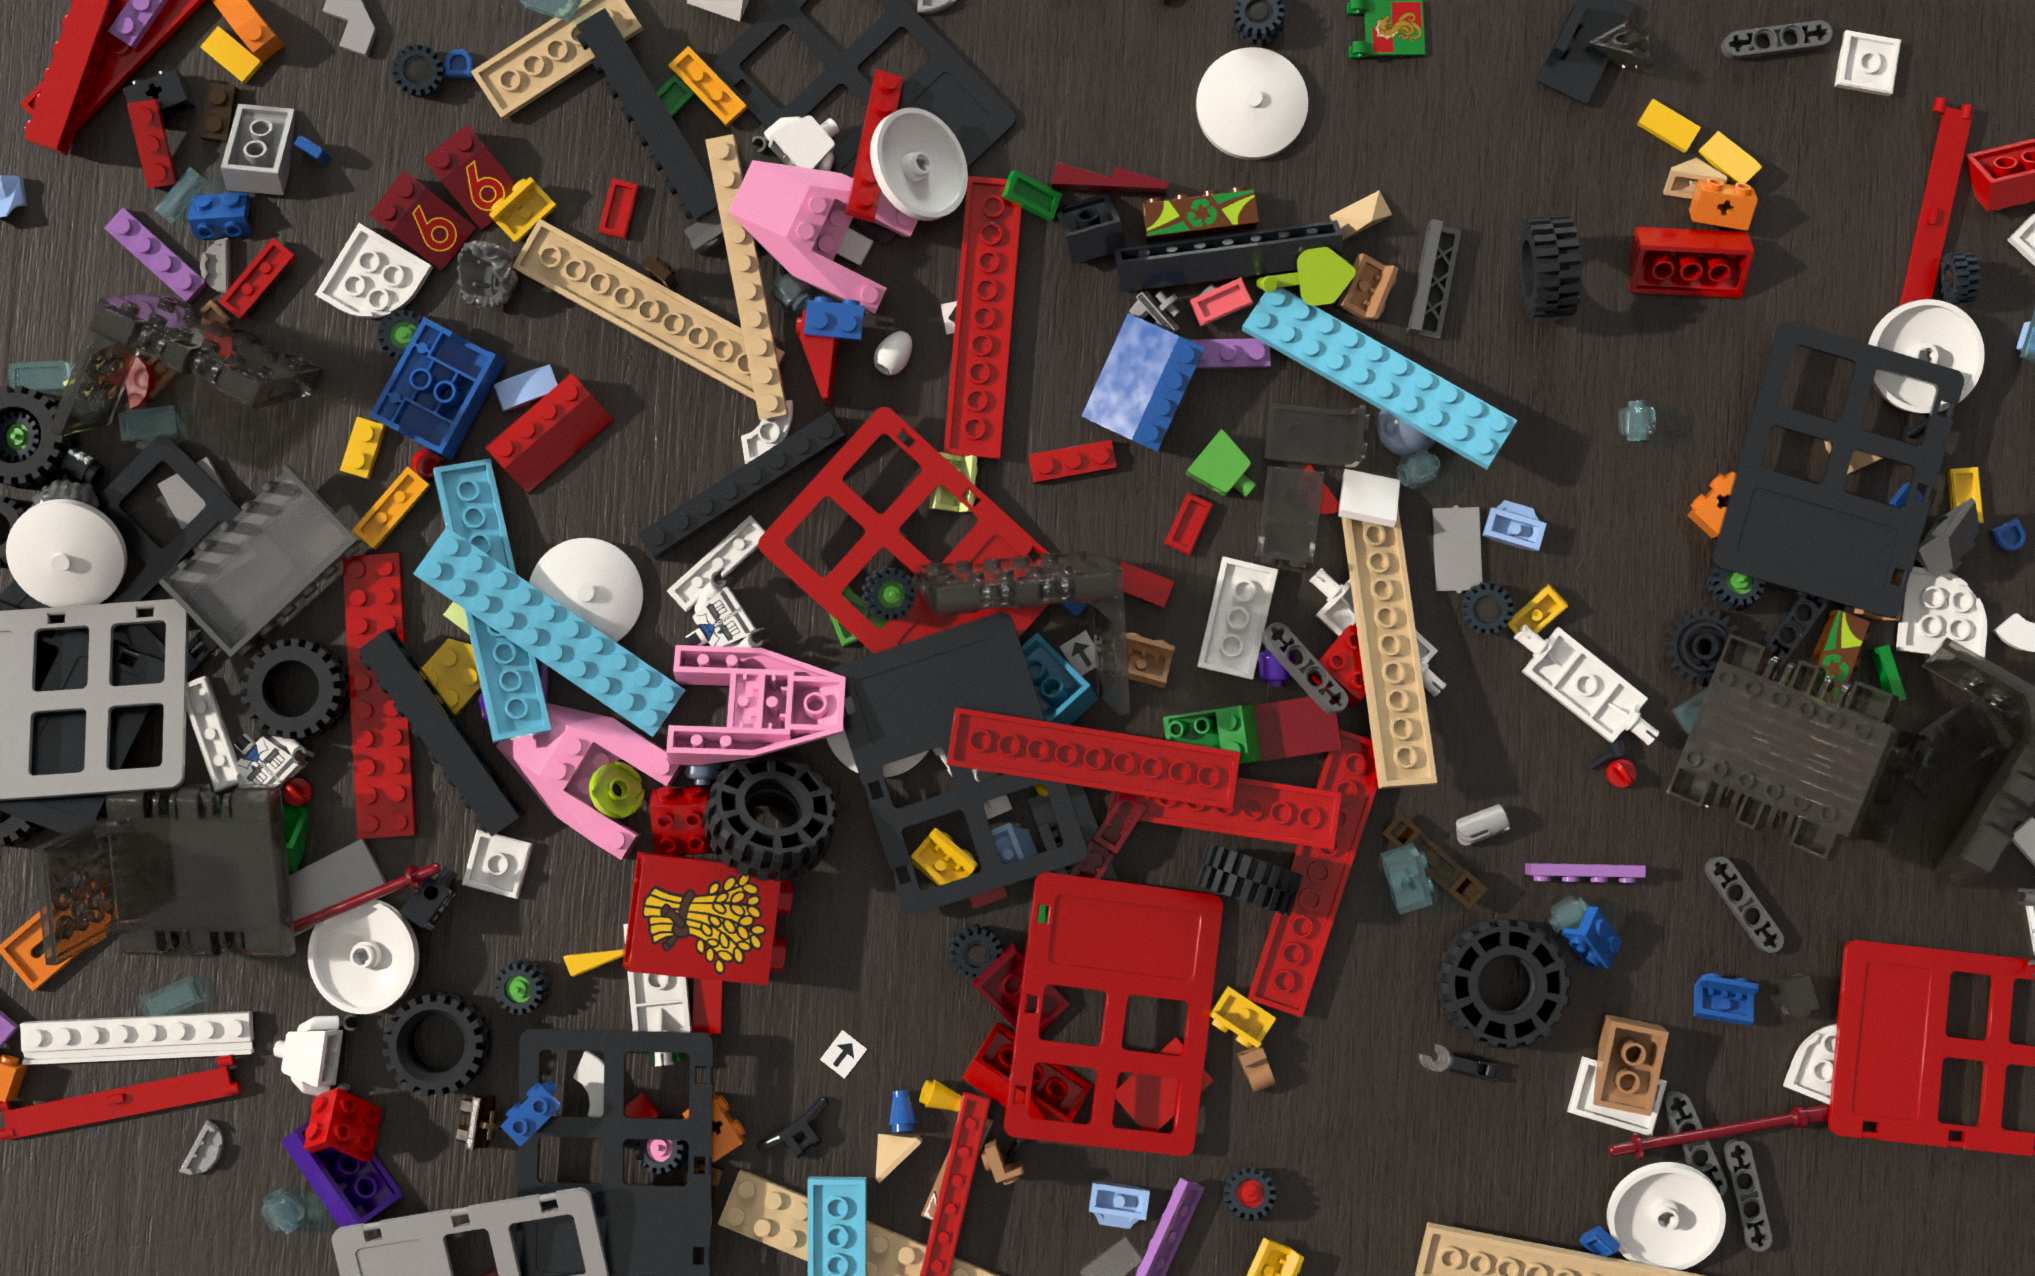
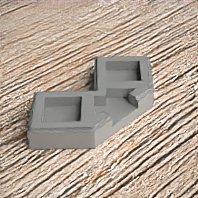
M326 0L323 12L348 22L339 46L344 50L368 57L377 30L363 1Z

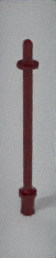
M433 863L418 869L415 865H409L404 876L275 929L271 926L262 928L261 932L241 939V950L246 956H250L265 948L273 949L278 946L282 938L411 885L413 889L419 890L424 884V879L440 873L441 866L438 863Z
M1826 1103L1804 1108L1799 1105L1794 1106L1791 1112L1787 1114L1642 1140L1637 1133L1631 1134L1630 1142L1610 1145L1608 1153L1611 1156L1633 1153L1636 1159L1639 1160L1643 1158L1644 1151L1787 1125H1794L1798 1129H1804L1809 1124L1828 1122L1829 1107Z

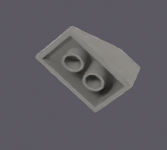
M238 104L221 164V171L227 190L284 195L290 170L295 109Z

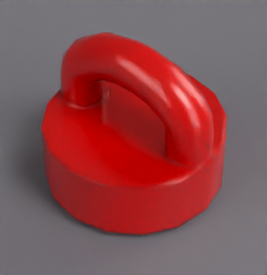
M429 448L418 451L411 461L413 471L422 478H432L434 476L433 469L442 465L440 456Z
M1624 759L1615 760L1608 765L1606 778L1615 787H1628L1635 781L1636 769L1630 761Z
M297 777L286 781L282 791L286 802L294 806L307 804L313 797L314 792L313 786L308 780Z

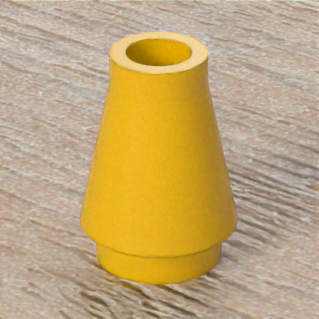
M926 1080L919 1102L924 1103L925 1107L959 1112L962 1095L936 1080H933V1082Z

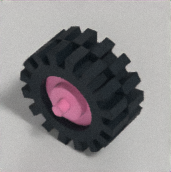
M635 1139L639 1141V1145H634V1151L639 1150V1155H636V1159L642 1160L641 1167H648V1172L663 1174L681 1168V1164L686 1163L688 1160L685 1156L689 1154V1148H687L688 1142L685 1140Z

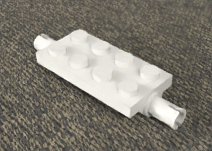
M1321 568L1309 581L1328 597L1326 599L1328 602L1315 616L1339 637L1347 626H1356L1350 579L1344 585H1339ZM1416 631L1423 685L1433 697H1436L1441 692L1440 690H1443L1447 685L1428 668L1429 664L1427 663L1438 650Z
M1526 624L1520 628L1519 633H1516L1514 639L1533 652V658L1522 670V673L1607 741L1613 743L1624 730L1632 731L1647 745H1650L1655 740L1654 736H1658L1660 731L1640 717V708L1648 698L1561 628L1557 627L1549 638L1545 640Z
M623 924L624 937L626 943L628 924ZM628 971L633 1030L692 1032L687 977ZM654 1052L655 1066L674 1064L672 1052Z

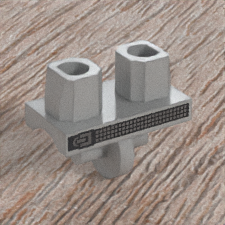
M1142 291L1136 296L1138 301L1129 311L1132 315L1144 320L1151 314L1156 320L1154 325L1174 334L1180 329L1166 312L1167 310L1173 318L1179 314L1178 309L1173 305L1179 299L1175 294L1167 298L1160 291L1155 297L1161 305L1148 291Z

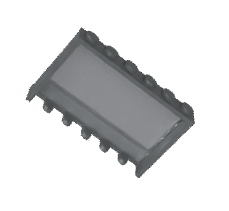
M284 465L281 468L284 472L275 481H268L263 485L262 489L264 491L253 501L248 500L241 506L242 511L233 520H226L220 526L222 530L211 540H204L199 545L200 550L191 559H184L177 566L179 570L170 578H162L159 581L162 587L230 657H238L239 655L244 657L255 647L253 642L260 636L264 638L276 628L274 623L281 616L286 618L297 608L295 603L302 597L306 599L318 589L316 584L323 577L328 579L339 569L337 564L344 558L348 560L353 557L360 549L358 545L363 541L297 471L289 465Z

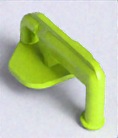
M1330 248L1307 249L1299 255L1297 260L1298 272L1260 277L1256 285L1267 293L1274 292L1280 287L1299 285L1300 294L1305 303L1312 306L1334 303L1354 278L1356 270Z

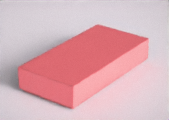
M1242 278L1190 300L1191 307L1201 327L1253 304Z

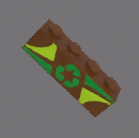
M1245 186L1232 188L1227 193H1219V190H1209L1203 192L1202 196L1191 197V194L1176 195L1173 200L1164 201L1162 197L1150 198L1147 200V203L1142 204L1141 209L1146 243L1256 229L1259 223L1255 190H1247Z
M1841 610L1828 612L1791 717L1822 729L1832 728L1833 725L1838 723L1841 716L1840 704L1842 699L1847 697L1851 688L1850 676L1852 672L1856 671L1860 663L1859 651L1861 646L1866 644L1870 635V630H1868L1870 621Z

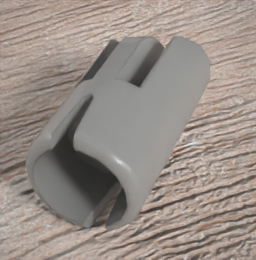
M1497 804L1458 819L1456 821L1458 842L1461 845L1467 846L1508 831L1510 823L1504 808Z

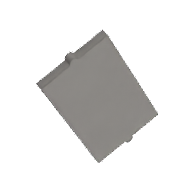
M1454 505L1452 508H1433L1435 592L1456 591L1457 594H1460L1462 591H1469L1473 585L1476 586L1482 582L1479 507L1459 508L1458 505Z

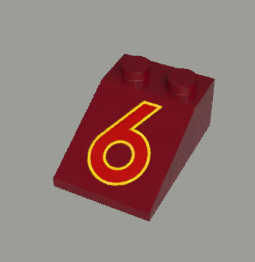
M468 124L423 158L482 231L495 222L489 215L493 211L491 209L493 204L500 198L506 199L513 193L512 188L516 183Z
M404 170L368 214L441 272H444L461 248H463L464 243H467L477 230L474 225Z

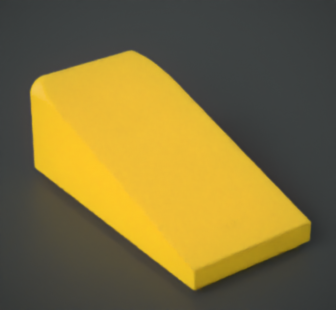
M1719 131L1698 151L1717 171L1727 176V181L1732 185L1736 183L1745 184L1762 168L1753 157Z
M1548 584L1512 617V620L1508 622V626L1516 634L1526 624L1537 634L1564 611L1568 604Z
M625 949L571 954L563 956L570 976L574 977L623 957Z

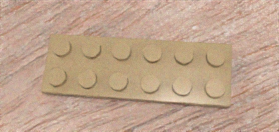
M581 0L472 70L471 73L502 120H505L592 64L591 59L595 58L590 48L584 50L576 35L580 34L576 26L578 23L606 8L625 41L643 31L642 26L625 0Z

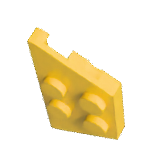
M448 638L422 667L456 716L481 690L471 644Z

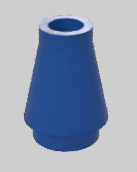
M893 1091L889 1126H892V1133L915 1131L917 1120L910 1098V1091Z

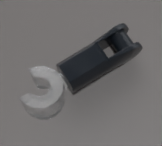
M1435 1044L1434 1047L1435 1052L1438 1054L1436 1062H1433L1431 1056L1419 1053L1420 1063L1429 1070L1441 1072L1447 1068L1450 1072L1491 1082L1497 1081L1494 1076L1496 1068H1500V1064L1456 1052L1449 1054L1445 1047ZM1479 1063L1485 1064L1483 1075L1477 1074Z

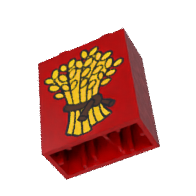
M637 851L623 967L627 971L635 973L768 985L770 971L782 972L784 967L786 940L785 938L774 937L777 914L789 915L793 900V882L787 880L775 882V880L769 879L767 881H759L749 875L745 877L739 874L735 868H729L721 860Z

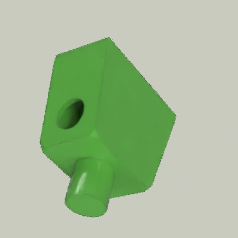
M1222 429L1185 473L1190 478L1222 496H1225L1234 487L1246 497L1256 485L1244 475V472L1252 463Z

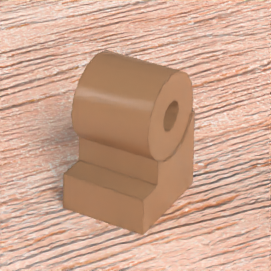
M1254 1046L1237 1053L1254 1093L1275 1085V1080L1262 1046L1260 1048Z

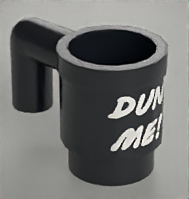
M73 447L65 454L61 461L60 471L62 474L59 480L65 481L69 479L72 482V479L75 478L82 483H89L94 486L102 478L105 467L99 464L98 460Z

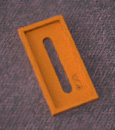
M83 873L0 944V954L32 992L37 991L124 915L89 873ZM82 906H90L91 913L39 958L33 955V949L80 910Z

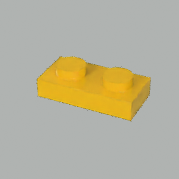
M357 417L340 471L370 480L386 426Z

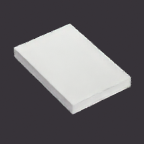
M1582 1056L1567 1112L1652 1137L1667 1081L1662 1079L1658 1081L1651 1116L1597 1106L1593 1104L1597 1060Z

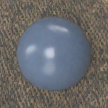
M1383 410L1380 411L1377 419L1378 436L1383 445L1392 453L1404 457H1413L1425 453L1435 444L1436 441Z

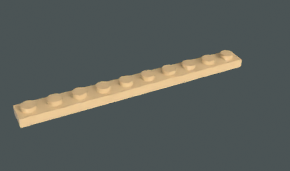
M730 134L706 139L759 420L789 415L755 238L728 213L743 182L735 135Z

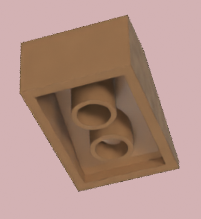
M1605 1014L1598 1048L1593 1097L1594 1105L1651 1116L1669 1032L1663 1026Z

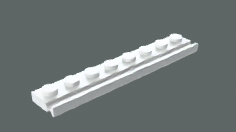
M252 1011L28 1021L20 1024L21 1049L24 1053L22 1065L223 1056L230 1054L245 1055L255 1052L253 1048Z

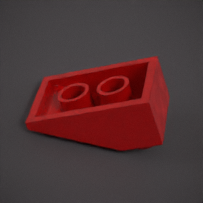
M803 310L802 318H797L796 334L803 345L821 397L826 406L832 407L839 339L805 336L806 310Z

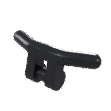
M826 1097L818 1098L792 1123L781 1131L757 1143L758 1151L765 1152L785 1142L794 1155L800 1159L806 1154L805 1151L808 1148L819 1145L822 1139L810 1123L827 1107L828 1099ZM802 1130L805 1137L798 1141L794 1135Z

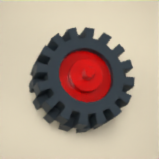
M1245 1167L1235 1171L1228 1178L1224 1186L1223 1199L1226 1208L1229 1209L1233 1216L1242 1221L1253 1222L1254 1220L1262 1219L1270 1212L1276 1200V1189L1272 1179L1264 1171L1257 1170L1254 1167Z

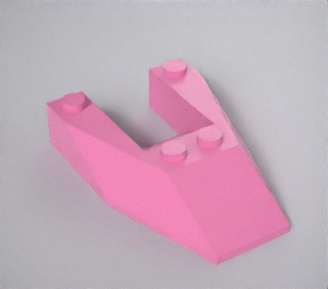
M752 160L728 213L793 277L842 301L845 299L860 301V305L865 306L866 313L875 314L887 288L833 261L853 218L852 216L845 215L852 178L837 172ZM880 191L876 216L873 222L902 237H911L918 219L902 213Z
M675 646L673 672L677 684L730 686L727 727L669 725L666 753L670 764L704 765L753 758L843 733L846 677L763 648Z
M550 703L546 704L551 726L550 732L502 741L496 747L554 816L620 860L627 859L641 834L617 819L601 814L594 806L589 792V783L593 773L605 764L620 762L623 759L665 786H672L684 765L670 764L666 753L667 750L615 718Z

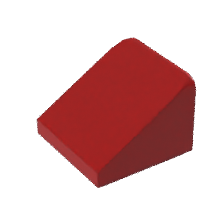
M644 1092L625 1106V1113L628 1117L658 1118L661 1115Z

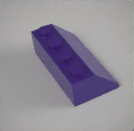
M309 1121L281 1141L339 1227L365 1224L404 1196L374 1152L371 1160L363 1162L332 1147L314 1153L304 1150L305 1132L309 1126Z

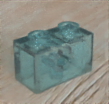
M1412 843L1380 853L1391 898L1400 915L1433 905L1430 894L1434 893V887L1430 877L1425 875L1424 869L1428 868V863L1423 851L1418 852Z

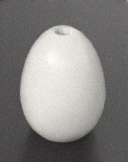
M904 331L894 332L879 344L874 354V365L880 372L885 375H895L906 366L912 351L910 335Z

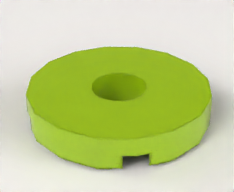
M624 762L605 764L599 767L591 777L589 783L591 800L601 814L609 818L622 819L635 813L642 805L644 799V789H642L640 783L642 779L632 766ZM613 783L621 787V797L614 794L612 790Z

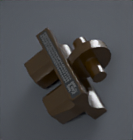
M485 1095L462 1099L460 1111L462 1114L470 1115L469 1125L459 1126L456 1140L466 1144L465 1149L488 1148L489 1140H494L495 1130H503L500 1127L503 1122L497 1121L498 1111L494 1110L495 1096Z

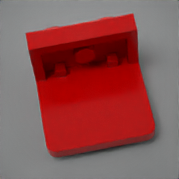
M1349 625L1317 661L1346 692L1348 696L1347 706L1351 708L1365 696L1366 692L1357 627ZM1310 673L1314 682L1320 686L1321 678L1319 675Z
M692 785L686 788L661 787L652 790L649 810L656 853L673 855L708 853L711 851V840L706 838L704 831V814L710 794L709 786L700 787Z
M340 1088L315 1096L311 1106L312 1113L309 1126L305 1132L306 1139L303 1149L314 1153L332 1147L363 1162L371 1160L381 1118L380 1108Z

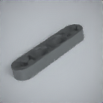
M1821 20L1735 31L1723 40L1721 50L1726 58L1738 60L1819 49L1831 40L1833 31L1827 22ZM1816 29L1818 33L1824 34L1820 41L1817 36H1811L1805 40V35L1812 34ZM1785 32L1795 33L1797 36V43L1795 45H1789L1784 41ZM1757 36H1766L1770 41L1769 48H1760L1756 43ZM1733 40H1735L1736 44H1744L1749 40V45H1743L1737 51L1735 47L1729 46Z
M1279 622L1270 624L1262 634V642L1271 654L1326 714L1336 715L1345 709L1348 704V696L1343 688L1287 626ZM1278 632L1281 637L1276 641L1272 640L1273 634ZM1289 643L1290 646L1283 652L1281 648ZM1295 651L1299 653L1302 657V663L1300 665L1293 664L1289 660V652ZM1309 673L1319 675L1321 678L1320 686L1310 684L1308 681ZM1327 685L1329 689L1321 695L1319 692ZM1336 696L1338 701L1332 706L1329 701Z
M1717 856L1710 858L1705 865L1707 877L1752 941L1761 951L1768 953L1779 951L1784 944L1782 932L1734 864L1725 857ZM1715 863L1725 864L1723 873L1727 878L1734 876L1735 879L1726 882L1721 874H1714L1716 870ZM1736 884L1743 889V896L1738 901L1732 900L1729 896L1730 888ZM1751 908L1757 909L1760 914L1759 921L1755 924H1749L1745 917L1746 912ZM1762 927L1767 934L1774 935L1775 938L1772 940L1774 945H1764L1765 935L1761 931L1755 933L1754 930Z
M1672 1091L1665 1095L1662 1105L1674 1134L1681 1133L1683 1126L1688 1123L1694 1124L1696 1130L1703 1129L1688 1096L1678 1091ZM1674 1098L1683 1101V1104L1680 1105L1682 1114L1686 1116L1690 1114V1117L1681 1118L1677 1110L1671 1109L1670 1106L1674 1104ZM1703 1140L1681 1144L1680 1147L1688 1165L1700 1172L1708 1171L1714 1180L1719 1181L1715 1187L1720 1196L1724 1195L1727 1190V1181L1709 1141ZM1705 1150L1708 1155L1707 1162L1701 1166L1696 1165L1693 1160L1695 1152Z
M1731 1139L1724 1144L1723 1157L1742 1238L1749 1248L1757 1252H1763L1771 1246L1772 1233L1753 1153L1746 1142L1739 1139ZM1735 1146L1744 1150V1153H1741L1739 1157L1741 1163L1744 1165L1748 1164V1167L1733 1168L1734 1166H1739L1738 1159L1731 1156V1152L1735 1151ZM1742 1173H1748L1751 1177V1184L1745 1189H1741L1737 1185V1178ZM1754 1201L1758 1206V1211L1754 1216L1747 1217L1744 1214V1205L1747 1202ZM1747 1223H1755L1757 1231L1764 1235L1759 1240L1760 1244L1751 1240L1755 1236V1230L1753 1226H1747Z

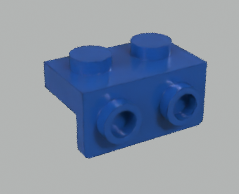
M248 192L192 195L187 220L195 238L211 239L251 236L252 229L248 222L251 199Z
M815 297L814 301L807 300L804 335L862 342L864 316H866L865 306L860 305V301L850 299L843 300V303H833L832 299L827 297Z
M1588 907L1578 929L1564 928L1562 932L1569 946L1580 958L1581 963L1592 969L1597 967L1609 969L1622 942L1599 907Z
M1714 973L1702 975L1694 984L1693 1017L1751 1026L1754 1022V995L1759 991V984L1750 983L1749 980L1744 978H1721L1719 974Z
M551 1080L542 1085L537 1082L526 1093L529 1098L522 1105L518 1102L506 1113L508 1119L500 1127L519 1146L524 1145L561 1107V1103L552 1095L558 1089Z

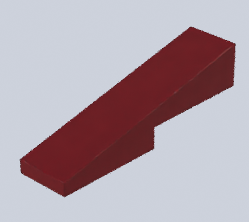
M1057 162L1051 188L1056 191L1165 195L1169 182L1114 167L1112 177Z
M1121 793L1087 845V856L1081 862L1076 863L1068 875L1101 879L1147 806L1129 794Z

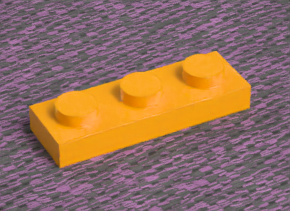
M689 46L668 65L726 127L733 123L747 109L746 104Z
M407 466L352 531L376 550L431 485Z

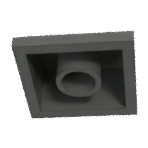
M1969 498L1938 518L1920 542L1915 559L1936 578L1946 572L1949 574L1953 573L1962 564L1960 560L1962 555L1967 554L1975 546L1976 543L1973 540L1980 532L1976 501L1973 498Z

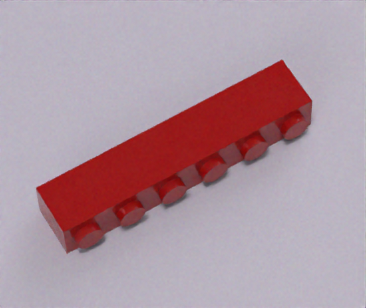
M71 0L72 4L69 13L64 16L62 21L63 30L60 39L55 42L53 47V59L50 67H47L44 72V84L41 93L35 98L33 116L25 127V140L37 147L68 156L110 35L108 30L115 21L122 0Z

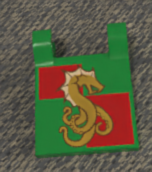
M1350 0L1346 4L1347 15L1364 13L1366 42L1355 41L1352 43V46H1349L1350 59L1369 56H1425L1423 0Z

